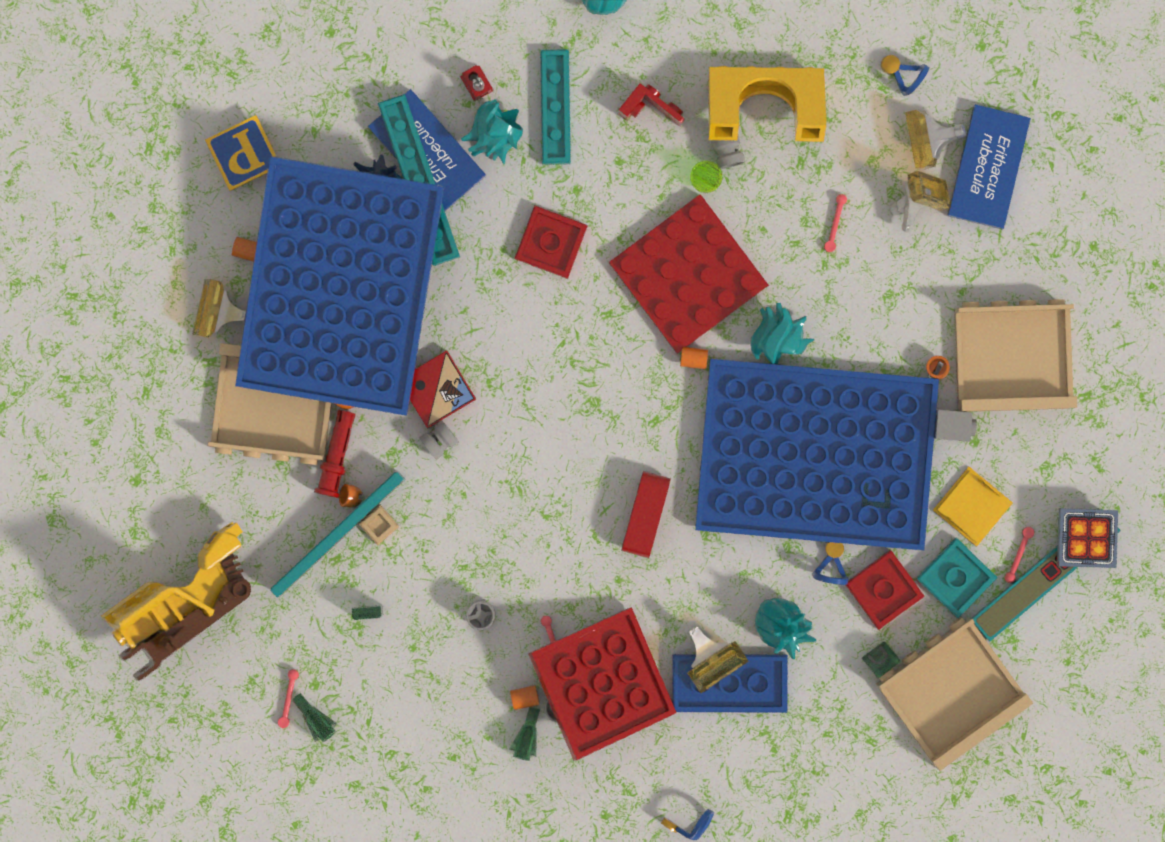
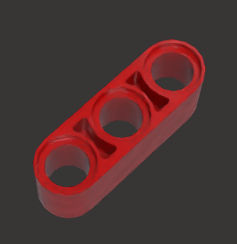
M643 471L621 551L645 558L650 557L671 478Z

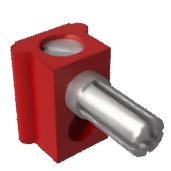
M475 65L460 76L474 101L494 91L480 66ZM476 74L478 76L476 77L477 80H475L474 78L473 81H471L469 79L470 76Z

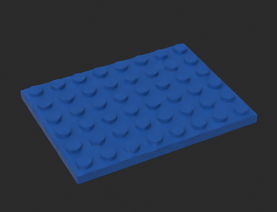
M270 156L235 386L407 416L445 186Z
M710 359L695 530L924 551L939 379Z

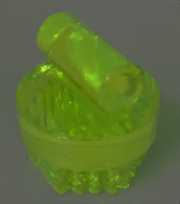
M701 161L691 170V184L698 192H714L722 182V171L712 161Z

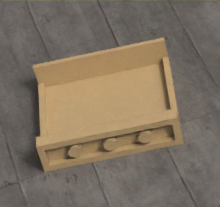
M1065 299L1048 300V305H1037L1036 300L1019 301V306H1008V301L990 302L991 307H979V302L962 303V308L954 310L957 405L959 412L1077 408V396H1073L1070 310L1074 309V304H1065Z
M220 343L219 355L222 356L212 436L208 446L215 447V453L232 455V449L244 450L243 456L260 458L261 453L272 454L271 460L289 462V456L301 457L300 463L317 465L318 460H325L332 403L235 386L241 346Z
M963 617L956 619L948 626L950 631L943 636L936 634L925 642L927 646L919 653L916 650L909 653L902 659L903 665L896 670L893 667L887 669L879 676L880 681L876 683L884 697L939 771L1033 704L1032 700L1021 690L977 629L974 620L969 617L965 620Z

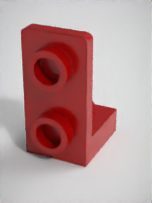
M639 83L618 109V114L626 121L631 115L636 118L646 104L642 101L646 99L678 126H681L685 120L681 116L683 111L672 102L667 105L659 98L661 94L649 84L645 87Z

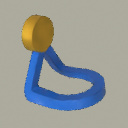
M894 55L885 56L881 61V68L885 73H894L903 96L910 95L915 91L930 68L926 64L920 66L900 65L899 59ZM899 70L921 72L909 87H905Z
M827 542L825 549L828 556L814 570L812 576L818 581L846 585L848 584V577L839 559L844 552L843 543ZM834 558L842 578L828 577L820 573Z
M707 809L691 833H688L666 818H663L661 824L675 833L679 832L688 839L698 840L708 828L714 816V811Z

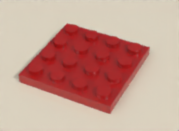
M701 194L609 262L610 266L676 354L682 351V347L689 346L769 286Z
M632 607L528 653L573 761L579 760L676 714L674 705Z

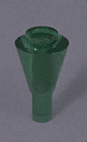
M301 693L293 698L292 701L303 713V718L314 742L318 740L325 742L336 733L334 727L337 723L314 706L312 707Z
M529 707L525 724L522 725L509 748L510 751L514 752V758L530 761V757H536V724L540 709Z

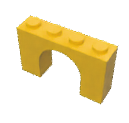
M709 67V140L737 141L740 105L754 95L770 94L782 98L792 108L794 113L795 141L824 142L826 131L824 68Z

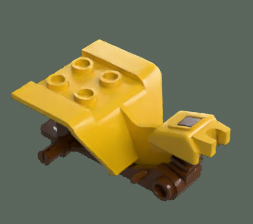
M230 522L219 531H214L198 554L199 570L189 585L185 587H171L149 581L101 615L102 619L115 629L111 633L119 645L122 647L126 644L128 647L119 654L121 660H128L140 650H143L148 657L149 662L133 674L135 680L140 681L160 667L163 660L250 596L251 585L242 576L241 572H244L243 569L235 568L240 566L241 563L233 562V560L238 559V556L233 555V552L241 547V542L237 536L243 532L236 522Z

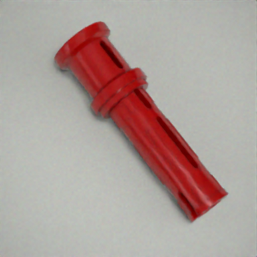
M344 410L337 411L326 461L320 465L322 473L319 485L314 489V493L339 498L338 488L341 476L345 475L346 471L344 470L343 463L356 416L355 413Z

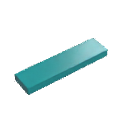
M569 49L540 50L542 165L571 164Z

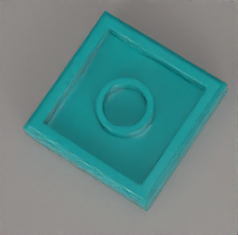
M956 537L916 577L956 618H959L998 578Z

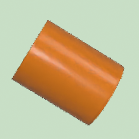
M236 237L232 248V256L254 262L257 242Z
M682 347L680 367L706 369L708 349Z
M536 685L510 690L514 710L540 705Z

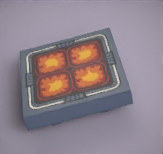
M1059 508L1057 566L1117 568L1118 510Z

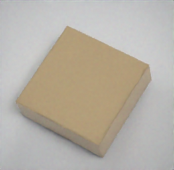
M382 505L377 507L359 523L377 545L400 527Z

